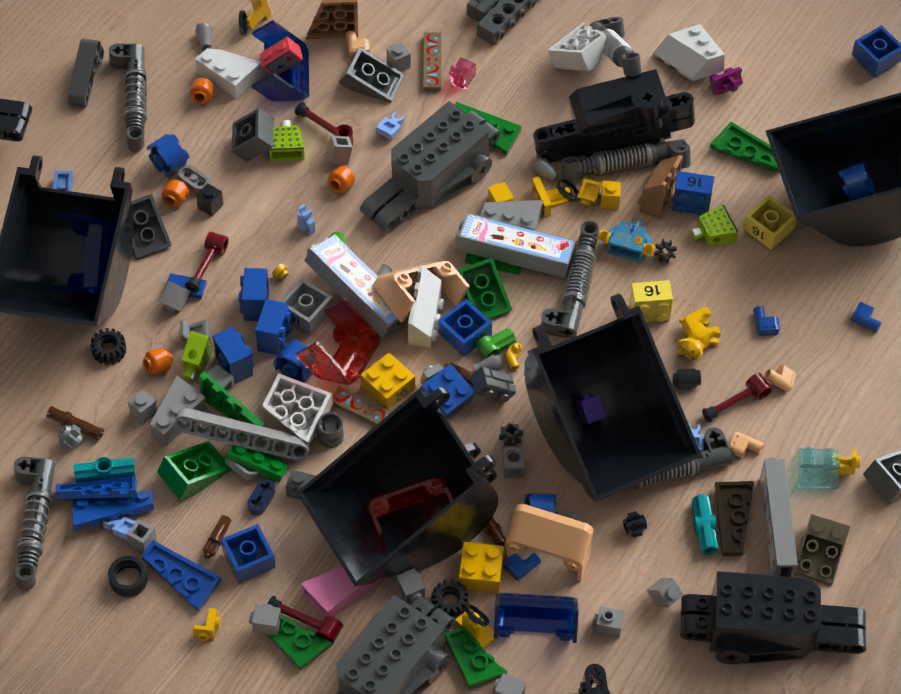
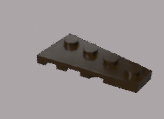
M754 481L715 482L714 484L722 556L743 555Z

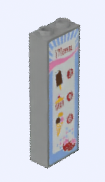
M470 213L466 214L465 220L461 219L459 225L461 232L457 231L455 242H457L456 250L485 258H493L496 261L562 278L566 277L575 245V240Z
M335 234L329 238L325 237L319 244H313L308 248V254L304 261L382 338L407 323L410 312L405 322L401 323L375 290L373 284L377 275Z
M778 458L764 459L760 476V487L771 576L794 577L798 563L785 460Z

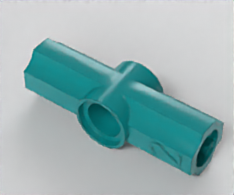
M100 457L95 462L78 463L73 466L75 482L135 475L133 457L113 460L108 457Z
M700 494L693 497L691 501L694 513V532L698 535L700 552L705 555H713L718 552L716 519L712 515L709 496Z

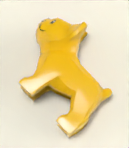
M708 307L697 309L685 318L679 319L687 339L678 341L682 348L676 352L677 356L684 355L688 360L698 361L703 355V349L710 345L719 346L718 338L721 336V332L718 326L705 327L710 324L708 317L711 316V312Z

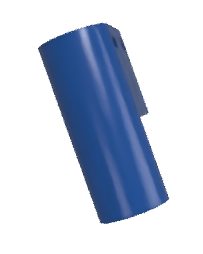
M863 302L858 304L851 317V321L875 332L879 330L882 323L871 318L874 307Z
M755 307L753 313L758 335H778L780 330L778 317H766L764 307Z
M513 553L503 562L505 564L503 568L515 580L519 581L540 564L541 560L535 553L525 560L516 553Z

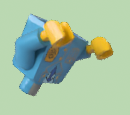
M632 218L631 223L623 221L619 226H615L609 231L601 230L597 239L598 241L603 240L605 244H608L609 254L640 263L645 253L651 254V256L654 253L655 246L652 244L650 236L646 234L647 229L641 226L642 221L639 218Z

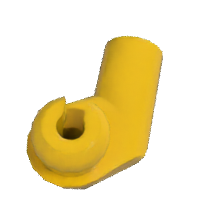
M517 342L511 345L505 353V358L511 371H515L520 367L517 358L522 350V346Z

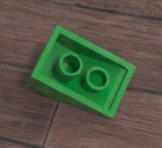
M493 258L457 270L470 286L464 296L465 300L467 299L488 319L512 311Z
M209 441L164 456L157 473L179 500L197 494L230 472L231 468L226 465L225 459Z

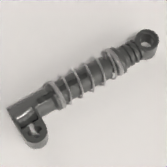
M117 43L109 47V64L113 68L127 69L124 74V84L126 85L124 87L126 92L124 94V99L126 100L124 102L126 107L124 109L126 145L132 151H139L144 147V123L147 120L145 49L140 44Z
M20 457L14 462L16 481L31 485V490L26 497L27 501L25 504L27 510L24 511L26 518L22 520L24 528L20 530L22 538L18 540L17 552L19 557L17 567L15 568L16 585L22 590H29L36 584L38 561L43 553L44 547L42 544L45 542L44 534L47 532L45 525L49 521L47 516L50 514L49 506L52 503V495L50 493L55 463L44 458Z

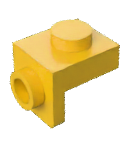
M584 178L580 193L577 195L580 203L586 206L596 205L602 183Z
M853 449L852 458L833 457L831 473L855 475L856 468H860L861 457L857 456V449Z
M209 608L206 626L193 625L195 638L202 641L215 639L216 629L221 627V617H218V610L216 608Z

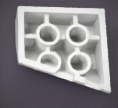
M582 23L547 51L555 68L589 72L595 69V66L601 62L606 35Z
M700 24L668 34L653 52V57L661 58L664 60V64L677 68V72L691 81L724 71L725 54Z
M207 48L195 59L197 73L209 79L214 85L235 99L241 96L267 72L262 68L260 61L220 49Z
M419 266L418 282L415 284L414 292L415 302L411 308L408 321V345L431 348L432 341H436L437 330H435V326L438 325V320L441 318V314L438 313L439 310H443L444 299H441V280L423 266Z
M278 373L262 407L308 444L318 436V420L320 416L330 411L333 405V398L330 392Z

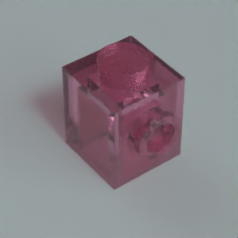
M460 57L455 66L452 65L449 70L450 83L466 90L476 76V64Z

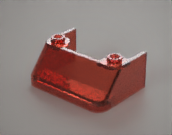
M345 298L324 310V313L336 325L333 330V338L340 345L333 358L318 341L297 352L296 356L316 378L351 385L361 376L377 350L380 339L378 334Z
M429 476L372 496L367 500V512L383 551L387 549L377 518L442 495L448 506L453 501L446 482L442 478Z

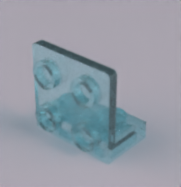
M800 448L798 487L838 489L840 472L838 450L832 448Z

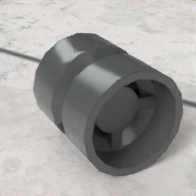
M334 412L325 413L318 420V438L324 447H338L344 439L342 417Z

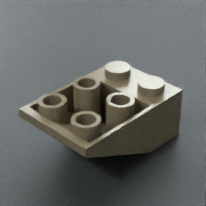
M811 514L797 559L796 573L833 584L850 526Z

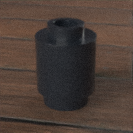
M695 368L676 369V373L672 375L673 385H676L677 388H696V386H700V370Z

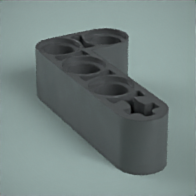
M85 38L80 40L68 92L69 104L88 105L97 63H102L104 57V48L98 40Z

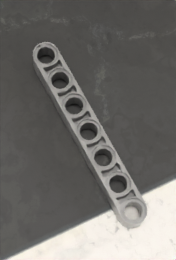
M183 408L179 410L175 420V427L178 431L297 461L305 460L309 453L310 443L307 444L297 435L230 418ZM181 418H186L189 422H183ZM200 423H205L208 427H203ZM219 428H225L228 431L223 432ZM242 432L245 433L247 436H241L238 433ZM263 437L266 441H260L258 438ZM278 442H283L285 445H284V446H280V445H278L277 443H278ZM296 447H303L305 450L301 451L298 450Z

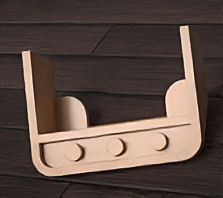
M447 261L422 264L379 275L373 284L375 290L401 323L405 322L415 302L406 289L415 287L416 282H418L419 266H423L441 280V290L455 307L462 302L470 286L455 267Z
M517 504L505 541L504 558L507 559L510 552H523L525 547L563 558V564L568 570L578 571L577 581L581 582L591 555L594 530L587 523L526 504Z

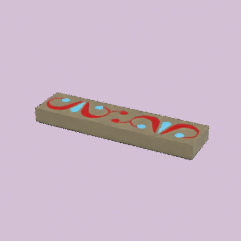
M424 32L423 91H441V32Z
M340 386L332 395L333 406L374 426L392 412Z

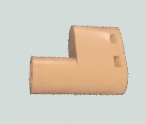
M355 31L346 32L350 57L359 47L368 52L370 51L367 39L357 40Z
M782 364L776 372L768 369L764 374V379L789 392L793 387L796 373Z
M736 432L729 448L733 455L743 458L747 449L760 454L764 443Z

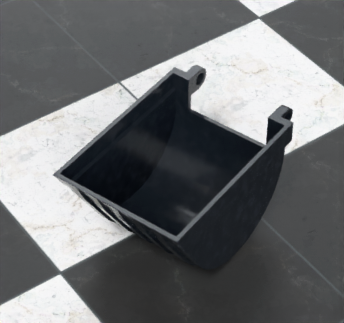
M901 92L765 131L796 220L807 227H813L833 241L848 246L877 245L901 237ZM864 162L870 172L869 176L873 180L876 194L850 201L843 190L845 182L841 180L839 171Z
M33 155L29 168L17 167L0 234V312L98 326L102 324L103 320L112 316L117 309L127 279L133 238V209L131 203L133 189L131 183L124 182L125 169L115 167L110 184L113 197L41 187L39 182L43 158L42 156Z
M619 293L610 297L611 305L617 317L616 320L552 346L542 325L534 327L532 333L538 347L527 351L529 356H527L524 364V376L529 400L544 438L561 465L583 485L585 492L595 502L702 457L640 306L628 310L624 298ZM586 393L599 396L606 417L590 424H582L575 401L580 400L579 396Z
M440 387L431 394L418 389L296 492L355 587L372 584L380 578L399 575L413 568L418 571L443 561L462 549L464 542H471L487 526L496 512L499 502L498 494L490 484L497 477V473L494 470L496 461L491 455H486L477 462L474 460L481 453L476 443L464 445L440 410V407L450 398V394L445 387Z

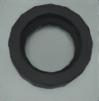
M123 556L116 559L110 565L108 579L115 593L120 596L131 597L145 589L148 582V574L144 563L140 559L133 556ZM134 568L139 571L140 578L131 585H122L117 582L116 575L122 569Z

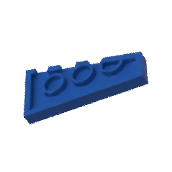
M136 475L56 484V498L62 500L137 497Z
M153 490L137 492V497L73 500L74 532L81 530V526L90 524L93 527L99 525V521L106 519L111 521L118 520L124 514L132 516L154 510Z
M154 540L142 554V559L198 612L221 582L220 576Z

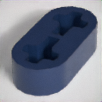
M271 480L260 481L250 496L248 510L252 515L263 514L273 499L275 485ZM269 487L270 491L267 490L263 495V489ZM260 500V506L254 508L253 504L256 505Z

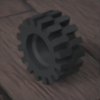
M105 328V332L101 329L99 334H94L90 342L94 359L98 360L100 364L104 361L105 365H108V362H111V365H113L115 360L120 362V357L124 358V353H126V343L123 334L121 335L120 331L116 332L113 328L111 331H109V328ZM106 343H114L116 345L111 350L101 349V346Z
M450 579V583H447V580H443V585L439 582L437 587L433 589L432 604L436 606V609L440 608L453 617L455 615L457 618L460 616V613L463 614L465 612L464 607L468 604V591L465 590L464 585L460 586L459 581L454 584L452 579ZM453 594L458 598L456 604L447 605L442 601L444 595Z

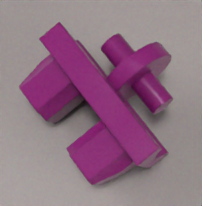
M729 67L721 75H711L710 84L713 86V93L718 95L728 90L731 92L737 91V86L743 84L741 77L742 69L740 67L735 69Z

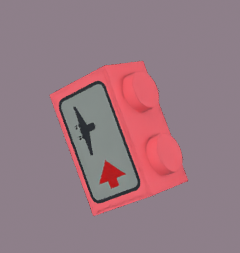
M288 36L259 54L262 68L274 77L303 60L300 46Z

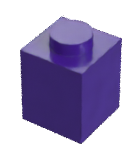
M586 393L579 396L580 400L575 401L582 424H590L606 417L598 395Z

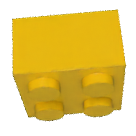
M390 353L360 374L361 388L388 410L415 389V375Z
M464 542L459 573L460 586L464 585L465 590L499 593L504 546Z

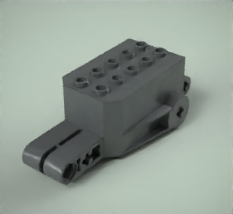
M448 101L391 149L392 177L363 201L360 211L385 232L390 233L416 210L433 208L476 181L481 180L492 166V160L489 158V148L498 141L501 132L489 122H486L476 112L471 111L466 114Z
M393 595L336 663L338 694H421L442 674L449 662L450 656L444 652L445 633L451 629L455 619L440 608L436 609L434 604L422 596H419L412 605H409L396 595Z

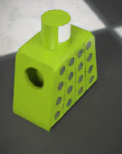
M289 120L282 121L281 127H274L273 147L269 149L270 161L305 160L300 129L298 126H292Z
M721 205L698 217L697 228L691 229V236L693 240L703 238L705 244L711 247L736 243L738 230L725 206Z
M193 331L190 332L181 358L184 368L182 377L184 379L193 381L195 374L201 375L205 371L214 351L209 336Z

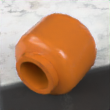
M198 78L192 83L189 93L190 98L195 103L207 104L213 97L215 87L209 79Z
M339 166L328 176L329 187L337 193L346 192L355 182L353 172L345 166Z
M171 180L167 183L161 195L166 205L179 207L189 195V190L184 182Z
M164 348L148 351L145 354V358H143L145 370L152 375L169 371L173 362L171 353L167 352Z

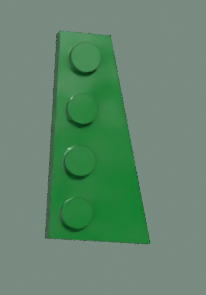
M205 371L199 375L200 393L205 396L207 404L230 419L264 427V423L259 417H256Z

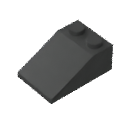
M359 47L352 54L339 83L354 92L391 103L405 74L362 47Z
M149 194L131 201L133 209L132 249L136 258L138 259L172 246L153 195Z
M901 450L875 459L863 473L868 482L888 504L901 499Z

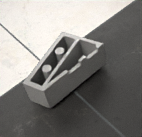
M543 200L485 202L480 216L537 231L542 215Z
M178 375L150 423L152 436L165 447L182 433L175 427V420L179 410L183 408L201 412L207 410L205 396ZM181 418L183 422H189L186 418Z

